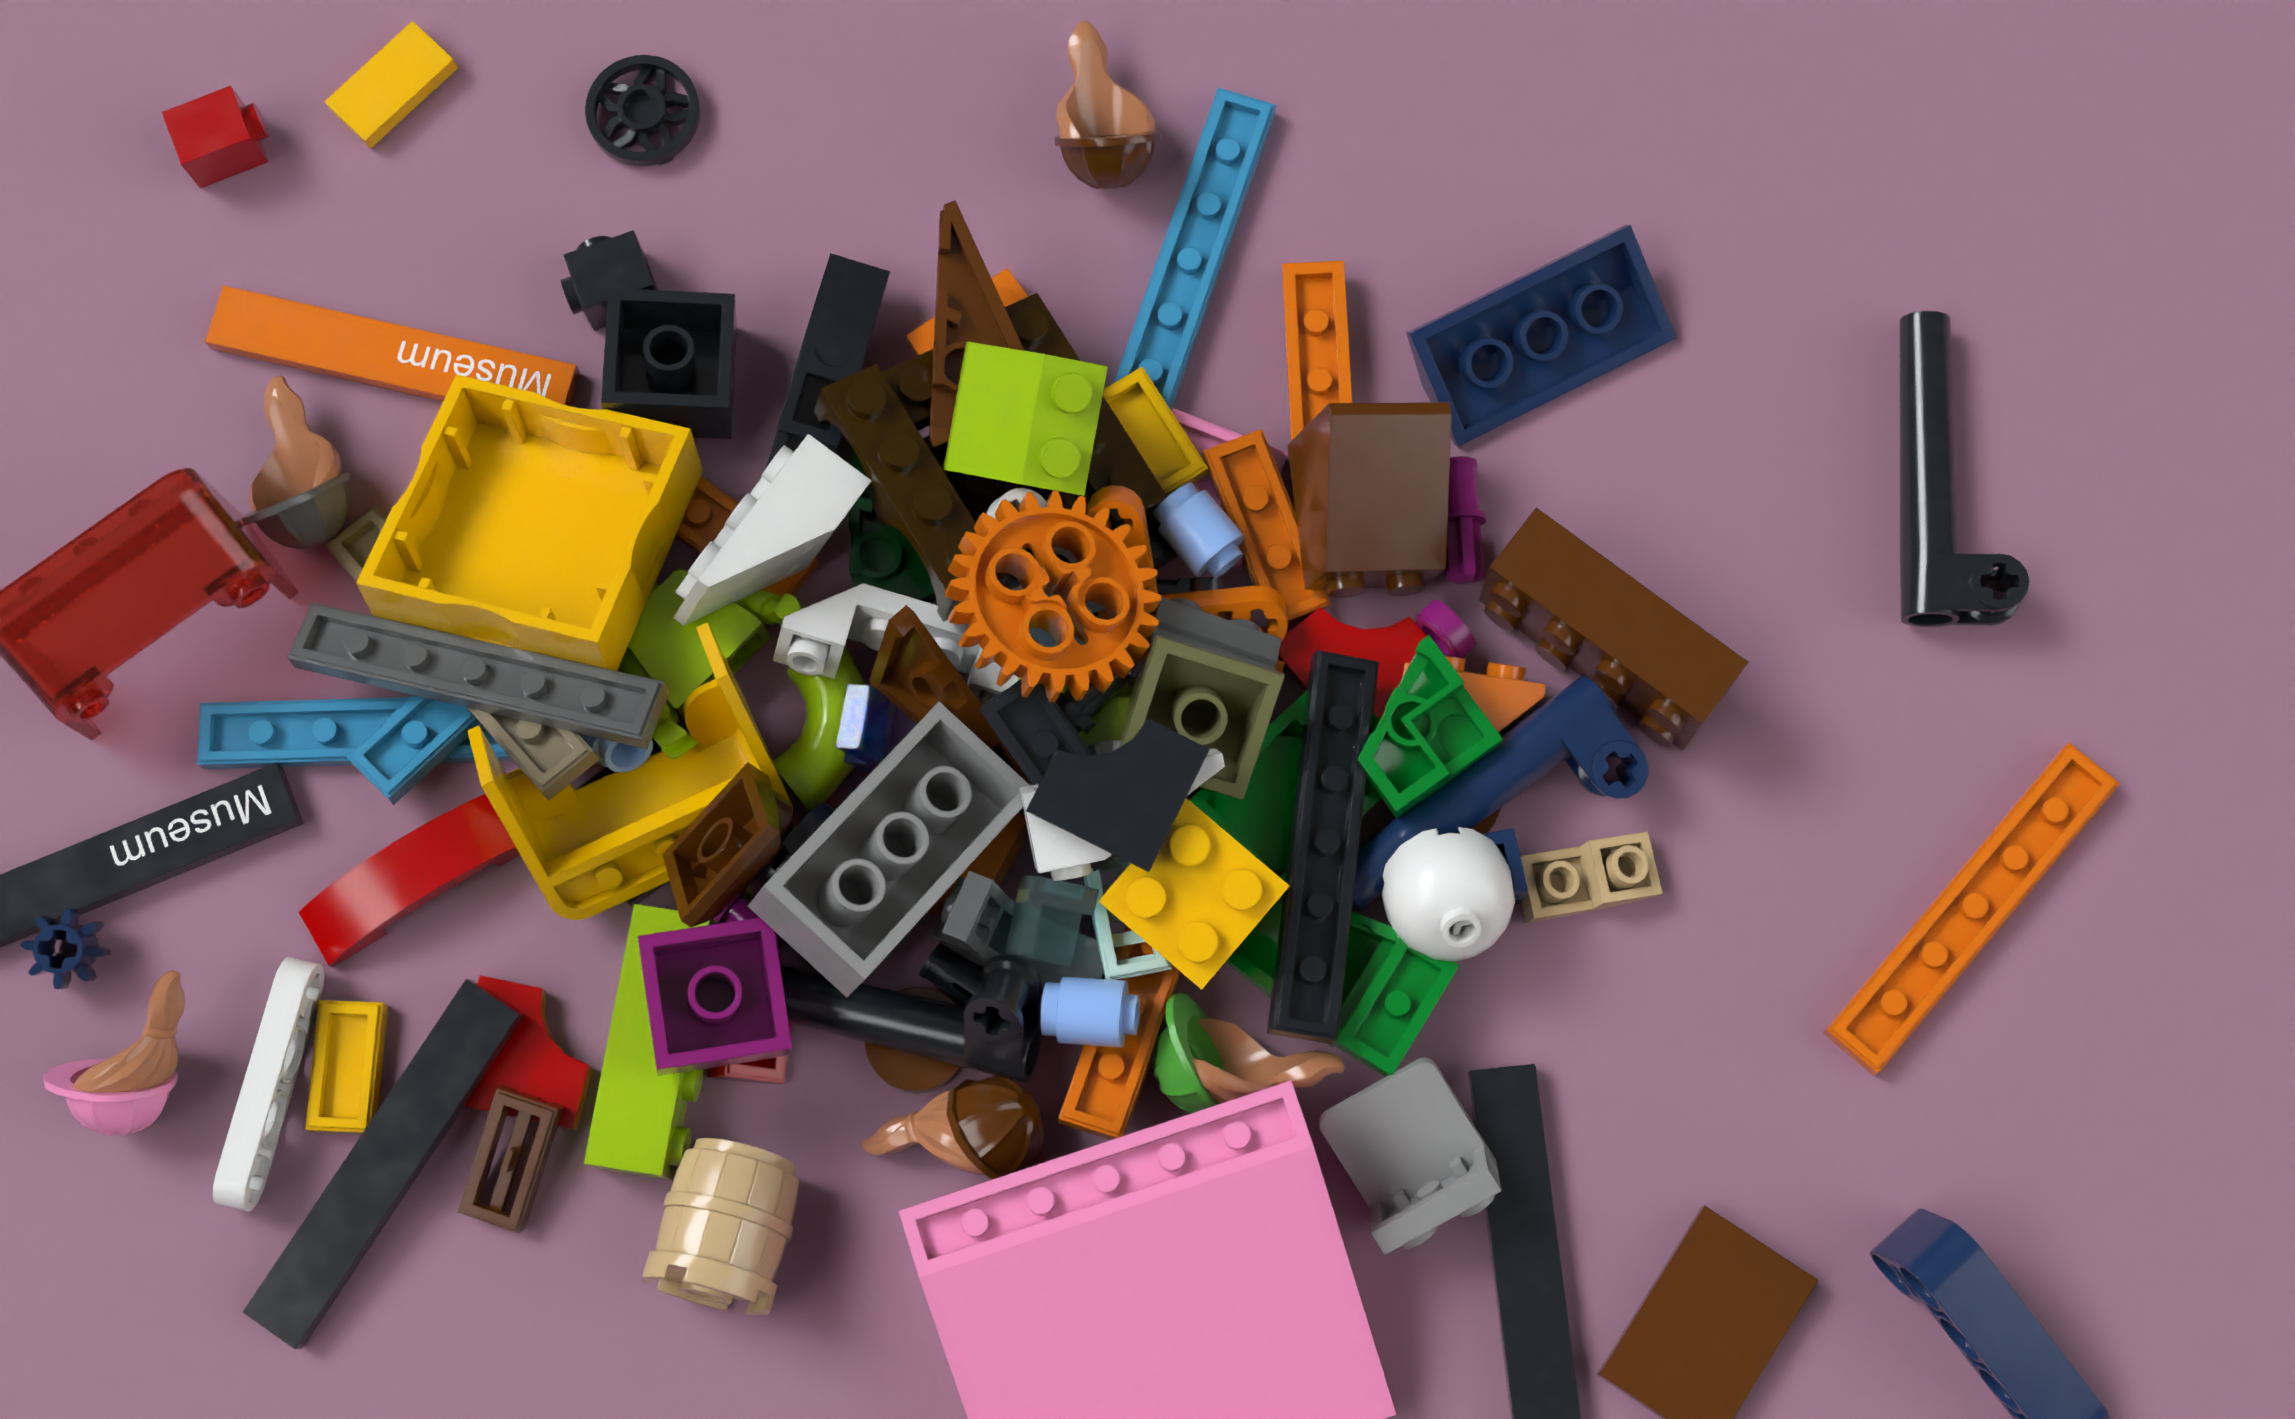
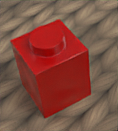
M231 85L161 112L181 166L200 189L268 163L260 141L269 137L263 117L256 104L253 102L245 105Z

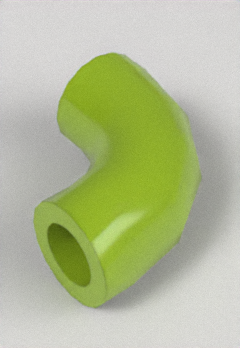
M844 646L835 679L819 674H801L791 667L787 670L789 678L798 688L806 704V721L799 738L773 762L778 772L810 812L820 803H824L855 769L868 733L867 687L846 646Z

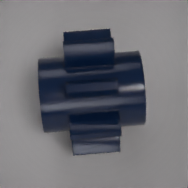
M65 908L61 915V924L59 925L48 916H38L35 918L41 932L36 936L35 940L21 942L22 948L33 951L36 961L28 971L30 976L41 975L47 972L54 973V989L68 988L72 972H75L85 982L94 981L97 976L91 965L97 957L111 955L110 949L99 946L96 934L101 931L104 924L101 921L85 925L78 924L79 912L76 908ZM67 939L68 943L77 944L76 957L66 958L64 954L55 952L57 940Z

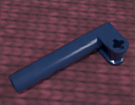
M1583 674L1502 736V744L1400 817L1393 820L1358 848L1352 906L1360 912L1382 896L1384 887L1382 876L1385 864L1401 844L1417 834L1437 828L1438 834L1442 835L1446 833L1460 834L1458 827L1474 828L1563 761L1567 763L1581 785L1593 794L1609 796L1615 799L1629 798L1637 794L1645 785L1649 775L1648 761L1644 752L1618 719L1614 707L1602 690L1588 676ZM1607 756L1620 758L1622 761L1615 768L1616 774L1619 777L1617 781L1604 779L1602 776L1609 769L1608 763L1605 760Z

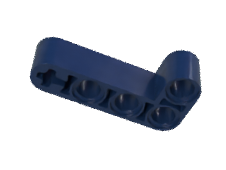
M1918 1208L1870 1251V1256L1878 1269L1900 1292L1925 1305L2013 1419L2110 1418L2103 1404L1984 1250L1958 1224Z

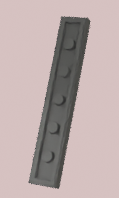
M313 602L287 657L292 665L298 669L644 749L649 747L670 693L665 682Z

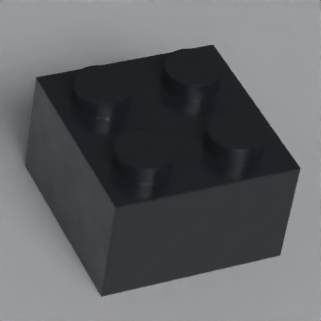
M608 288L601 395L602 409L689 428L693 438L732 439L737 340L735 294Z

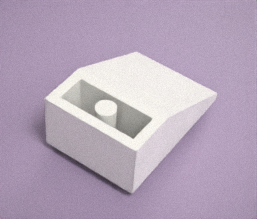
M807 434L795 452L783 445L762 473V478L751 493H747L725 522L724 528L713 542H709L687 572L688 575L675 592L685 600L673 619L684 626L807 569L871 480L809 434Z

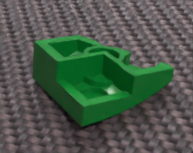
M1428 635L1417 645L1411 663L1398 687H1395L1385 706V712L1375 731L1370 734L1358 757V762L1394 816L1398 818L1502 744L1503 739L1465 689L1462 678L1430 635Z

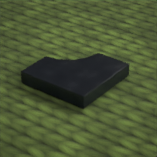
M1151 719L1146 720L1131 741L1110 753L1080 756L1057 749L1026 812L1149 872L1210 749Z

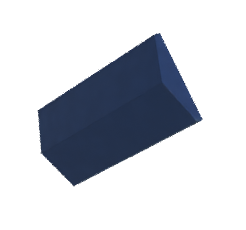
M1631 225L1622 226L1406 333L1422 387L1431 402H1450L1452 414L1451 439L1454 445L1458 447L1677 338Z

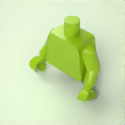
M678 569L660 586L656 583L654 584L619 668L623 673L665 682L670 691L652 736L667 757L677 759L700 743L682 727L677 725V713L684 720L683 706L690 693L699 686L715 679L696 627L708 622L733 675H735L771 639L763 623L769 625L779 623L782 626L785 616L803 609L800 602L793 595L785 593L781 597L762 589L683 626L673 619L685 600L675 592L688 573L683 569Z

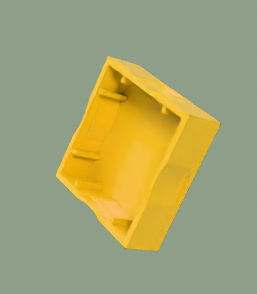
M456 374L421 446V455L413 479L404 494L392 507L356 582L372 615L617 671L703 472L691 429L608 409L597 410L571 407L550 400L539 393Z

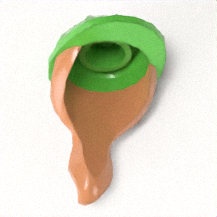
M1177 993L1169 997L1166 1003L1168 1027L1159 1035L1152 1056L1153 1075L1158 1081L1160 1091L1166 1094L1169 1100L1180 1109L1191 1113L1290 1080L1293 1087L1305 1088L1315 1086L1328 1074L1343 1073L1345 1068L1339 1056L1326 1051H1305L1285 1057L1272 1055L1238 1025L1221 1019L1209 1018L1202 1008L1186 993Z

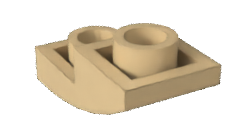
M1648 831L1589 840L1579 847L1520 856L1528 893L1521 902L1526 924L1606 909L1658 897L1663 894Z

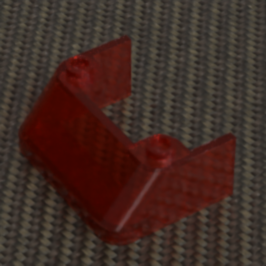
M183 468L161 477L0 590V656L58 721L92 741L102 734L92 719L106 709L109 704L108 696L114 687L108 674L212 600L222 607L235 605L237 608H246L258 602L267 594L270 588L269 584L274 585L288 599L294 597L299 591L251 524L244 526L241 517L244 515L196 470Z

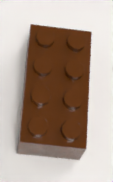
M1537 507L1489 567L1479 597V601L1486 605L1484 608L1485 614L1497 626L1510 633H1514L1516 629L1524 633L1537 643L1535 646L1536 652L1553 667L1562 671L1570 667L1580 676L1583 674L1588 676L1606 695L1614 709H1617L1620 705L1641 720L1638 726L1649 738L1665 747H1670L1673 743L1683 751L1749 663Z

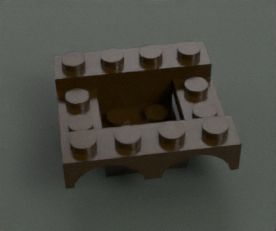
M1038 293L1005 307L1025 351L1081 361ZM932 349L882 372L878 365L875 364L821 388L814 413L820 422L827 420L834 424L852 446L866 477L871 480L869 487L873 509L884 526L892 525L897 528L918 553L935 591L938 606L937 613L942 621L945 622L948 620L954 606L961 603L945 597V591L950 581L958 578L951 574L948 568L955 554H963L958 546L966 531L976 533L974 526L982 513L987 514L991 504L1010 490L1016 488L1031 489L1040 494L1046 502L1052 491L1055 490L992 479L995 490L988 494H979L966 486L963 480L964 473L943 470L947 447L933 453L929 446V435L922 438L919 430L930 426ZM1102 396L1085 495L1083 496L1086 502L1085 515L1092 495L1098 490L1111 485L1124 486L1133 490L1141 498L1145 508L1147 523L1156 520L1153 516L1154 510L1168 496L1106 399ZM1058 491L1063 508L1071 509L1078 497L1082 496ZM1110 509L1108 519L1112 524V530H1115L1119 526L1124 525L1125 519L1119 516L1118 509ZM1027 548L1026 551L1033 555L1032 551ZM1055 554L1060 560L1066 563L1069 562L1065 556ZM996 573L998 581L1010 590L1021 585L1018 579L1009 573Z

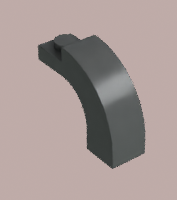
M968 871L966 878L959 876L956 885L950 891L944 903L940 921L932 936L944 946L985 968L991 958L1002 954L1014 955L1025 959L1034 966L1040 975V995H1043L1046 982L1060 983L1062 977L1105 979L1096 939L1061 926L1021 906L1008 897L992 879L972 871Z

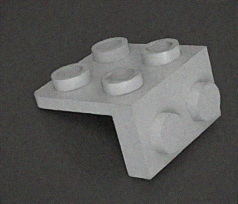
M1419 1058L1397 1070L1393 1075H1388L1329 1108L1320 1116V1130L1369 1206L1371 1235L1384 1255L1400 1246L1404 1249H1410L1422 1244L1434 1234L1437 1226L1457 1215L1469 1217L1482 1211L1493 1201L1494 1195L1501 1192L1495 1157L1438 1066L1429 1058Z

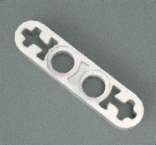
M286 957L277 970L216 1171L212 1195L213 1201L217 1205L249 1212L254 1209L262 1195L316 1015L318 1001L322 994L324 968L319 963Z

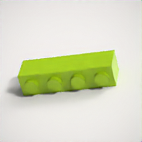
M634 904L584 1159V1164L596 1169L673 1181L675 1167L679 1166L684 1152L690 1149L691 1128L683 1127L688 1101L696 1102L698 1100L703 1080V1069L657 1076L638 945V936L693 928L680 920L678 910ZM712 919L694 927L716 924V920Z

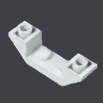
M864 583L785 616L773 661L788 665L801 674H819L835 679L847 638L862 642L869 648L879 651L888 620L907 605L915 612L956 670L969 674L967 685L982 705H985L1018 681V677L1013 675L1003 686L997 685V677L1001 667L995 662L979 670L975 667L983 649L979 644L961 648L958 644L964 632L969 628L968 624L949 623V620L943 622L937 613V605Z

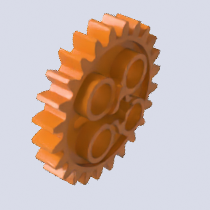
M1052 491L1045 507H1040L1032 492H1026L1019 504V512L1008 500H1002L995 512L996 519L986 513H982L974 526L976 533L966 531L958 546L963 554H955L948 568V571L958 578L950 581L945 591V597L961 602L954 606L948 617L949 623L969 625V628L964 632L958 643L959 646L964 648L979 644L983 651L975 667L979 670L993 662L997 663L1001 667L996 683L999 686L1007 683L1013 675L1022 678L1021 693L1026 698L1033 691L1037 683L1044 684L1049 702L1056 701L1064 685L1068 686L1076 701L1083 699L1089 690V682L1101 693L1105 692L1114 681L1113 674L1124 679L1135 665L1132 658L1141 659L1150 646L1144 637H1150L1159 624V620L1148 613L1156 609L1162 597L1153 591L1144 590L1151 585L1158 575L1157 569L1138 568L1137 563L1147 551V547L1145 545H1137L1127 548L1123 541L1131 527L1125 524L1113 531L1106 527L1110 509L1107 507L1101 509L1093 518L1085 515L1086 502L1083 496L1078 497L1071 509L1063 508L1058 491ZM1059 546L1070 550L1075 555L1078 563H1066L1060 560L1054 554L1052 547ZM1022 548H1029L1034 554V557L1031 555V553L1023 550ZM1002 572L1013 575L1021 583L1022 590H1010L1004 587L998 581L996 573ZM1093 601L1103 605L1109 612L1111 619L1106 620L1095 617L1087 609L1085 602ZM1039 628L1045 630L1053 637L1056 646L1046 647L1038 644L1031 637L1029 629ZM1074 635H1075L1076 638H1078V639L1084 641L1085 644H1084V645L1078 644V643L1076 642V640L1074 639Z

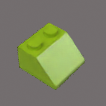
M966 342L943 470L1084 496L1108 366L1047 354Z

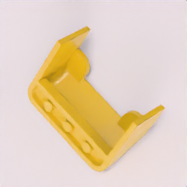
M708 622L696 627L715 679L692 691L684 703L683 718L690 735L700 743L677 759H670L662 750L649 756L645 763L632 771L614 772L576 790L570 783L548 801L520 768L506 774L480 725L467 730L481 787L547 903L557 915L571 920L586 919L668 882L669 877L662 854L747 762L768 775L772 789L790 801L746 699Z

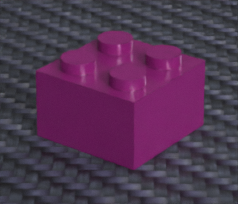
M761 918L638 936L657 1076L790 1055L792 1043L775 931Z

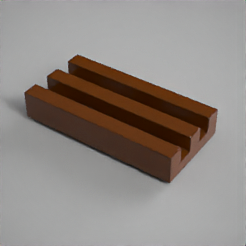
M505 1085L496 1089L457 1213L516 1233L525 1230L564 1105L555 1102L546 1103L540 1101V1097L528 1093L525 1095L516 1093L514 1088ZM511 1107L519 1110L488 1207L479 1203L505 1120ZM537 1116L541 1118L511 1214L504 1212L533 1117Z

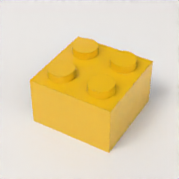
M1186 798L1150 871L1146 872L1129 864L1098 902L1202 990L1287 890L1289 885Z

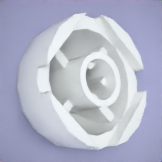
M1458 827L1460 834L1446 833L1442 835L1438 834L1437 828L1423 831L1401 844L1385 864L1382 876L1384 880L1382 900L1388 921L1408 947L1432 959L1458 961L1475 957L1493 946L1510 922L1515 898L1509 866L1504 855L1493 840L1473 829Z

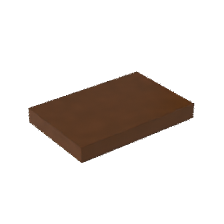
M1704 1205L1699 1209L1596 1375L1662 1419H1734L1814 1289L1818 1279Z

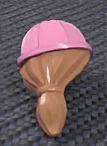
M170 970L164 973L154 984L148 1003L146 1025L141 1037L136 1042L108 1059H85L63 1063L50 1068L43 1074L45 1090L66 1097V1102L72 1115L83 1126L95 1132L104 1133L107 1136H126L128 1133H136L150 1126L161 1114L170 1091L178 1082V1074L175 1069L179 1054L177 1040L174 1036L177 1034V1024L184 1012L186 1003L185 993L180 981L181 974L178 971Z

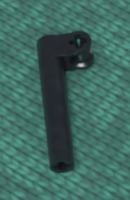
M1938 311L1909 313L1900 319L1901 621L1906 625L1916 627H1940L1947 625L1992 626L2002 624L2012 617L2018 605L2027 594L2030 582L2028 573L2022 563L2010 555L2000 553L1958 554L1950 316ZM1988 580L1996 582L1997 591L2006 593L2001 600L1994 598L1991 588L1984 587Z
M1005 954L991 958L983 970L980 993L975 994L969 999L966 1007L863 983L846 997L822 974L780 965L788 1022L1024 1083L1028 1082L1033 1074L1042 1037L1041 1026L1039 1025L1041 979L1034 966L1025 959Z

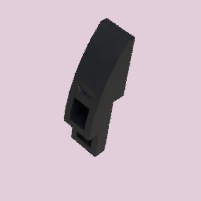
M830 253L783 405L767 466L783 445L795 452L807 434L811 435L835 454L837 453L842 432L827 420L820 422L814 413V409L821 388L862 370L890 271Z

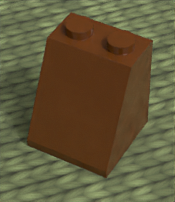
M1450 402L1329 403L1287 445L1305 590L1327 589L1329 597L1346 598L1363 594L1366 588H1387V594L1390 596H1408L1423 592L1425 585L1446 569L1452 415Z

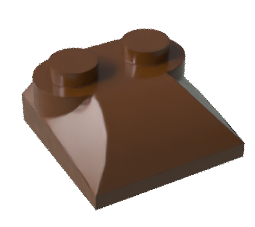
M749 762L744 765L662 854L680 920L689 927L710 921L724 912L781 851V842L793 830L792 803L773 790L768 775Z

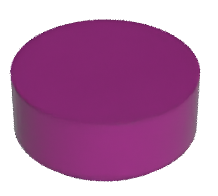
M1434 599L1416 615V624L1426 636L1430 635L1445 656L1464 658L1476 647L1475 638L1469 628L1444 603Z

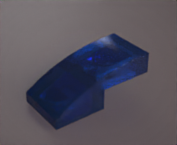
M847 684L836 748L845 752L844 762L868 775L891 752L897 717V708L894 703L870 685Z

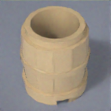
M716 1138L696 1139L694 1148L687 1149L684 1152L670 1192L666 1194L662 1207L664 1212L657 1236L655 1251H650L641 1281L647 1284L659 1280L656 1290L724 1311H727L728 1305L732 1303V1299L749 1301L745 1314L754 1316L768 1315L771 1311L777 1285L773 1283V1280L778 1271L785 1246L789 1243L794 1228L791 1225L800 1187V1181L795 1177L797 1166L777 1154L747 1144Z

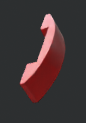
M483 794L436 817L378 851L324 889L298 913L328 966L334 967L387 935L388 933L385 930L387 926L492 863L500 867L519 856L520 853L486 794Z

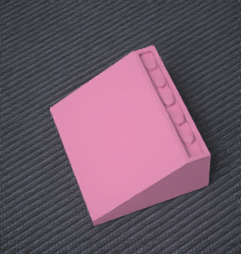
M1291 1080L898 1211L927 1303L968 1419H1386L1396 1415L1317 1155Z

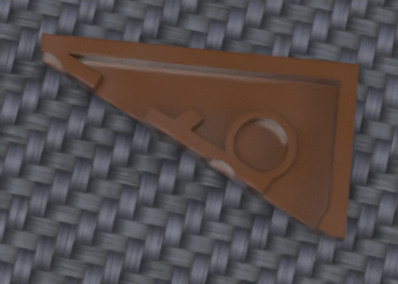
M956 200L944 204L943 210L939 214L929 446L933 453L948 446L966 342L1025 351Z
M905 605L888 620L869 682L916 724L940 702L1031 786L1030 780L979 710L983 706L915 612ZM1022 807L1018 813L1025 819L1024 809Z

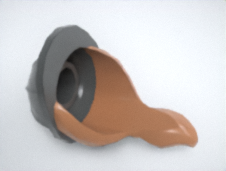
M275 376L267 384L263 397V411L270 428L275 434V445L269 458L250 485L249 502L251 512L242 516L241 520L244 526L256 523L260 530L272 541L285 547L308 549L334 538L342 528L350 507V492L347 481L351 476L348 471L341 472V460L338 451L325 438L312 433L310 427L306 424L303 399L289 387L284 376Z

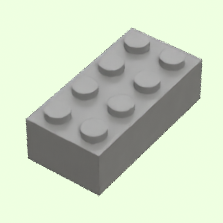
M938 702L770 878L748 907L843 995L848 997L1021 810L1023 804L1019 788L1030 785L943 704Z

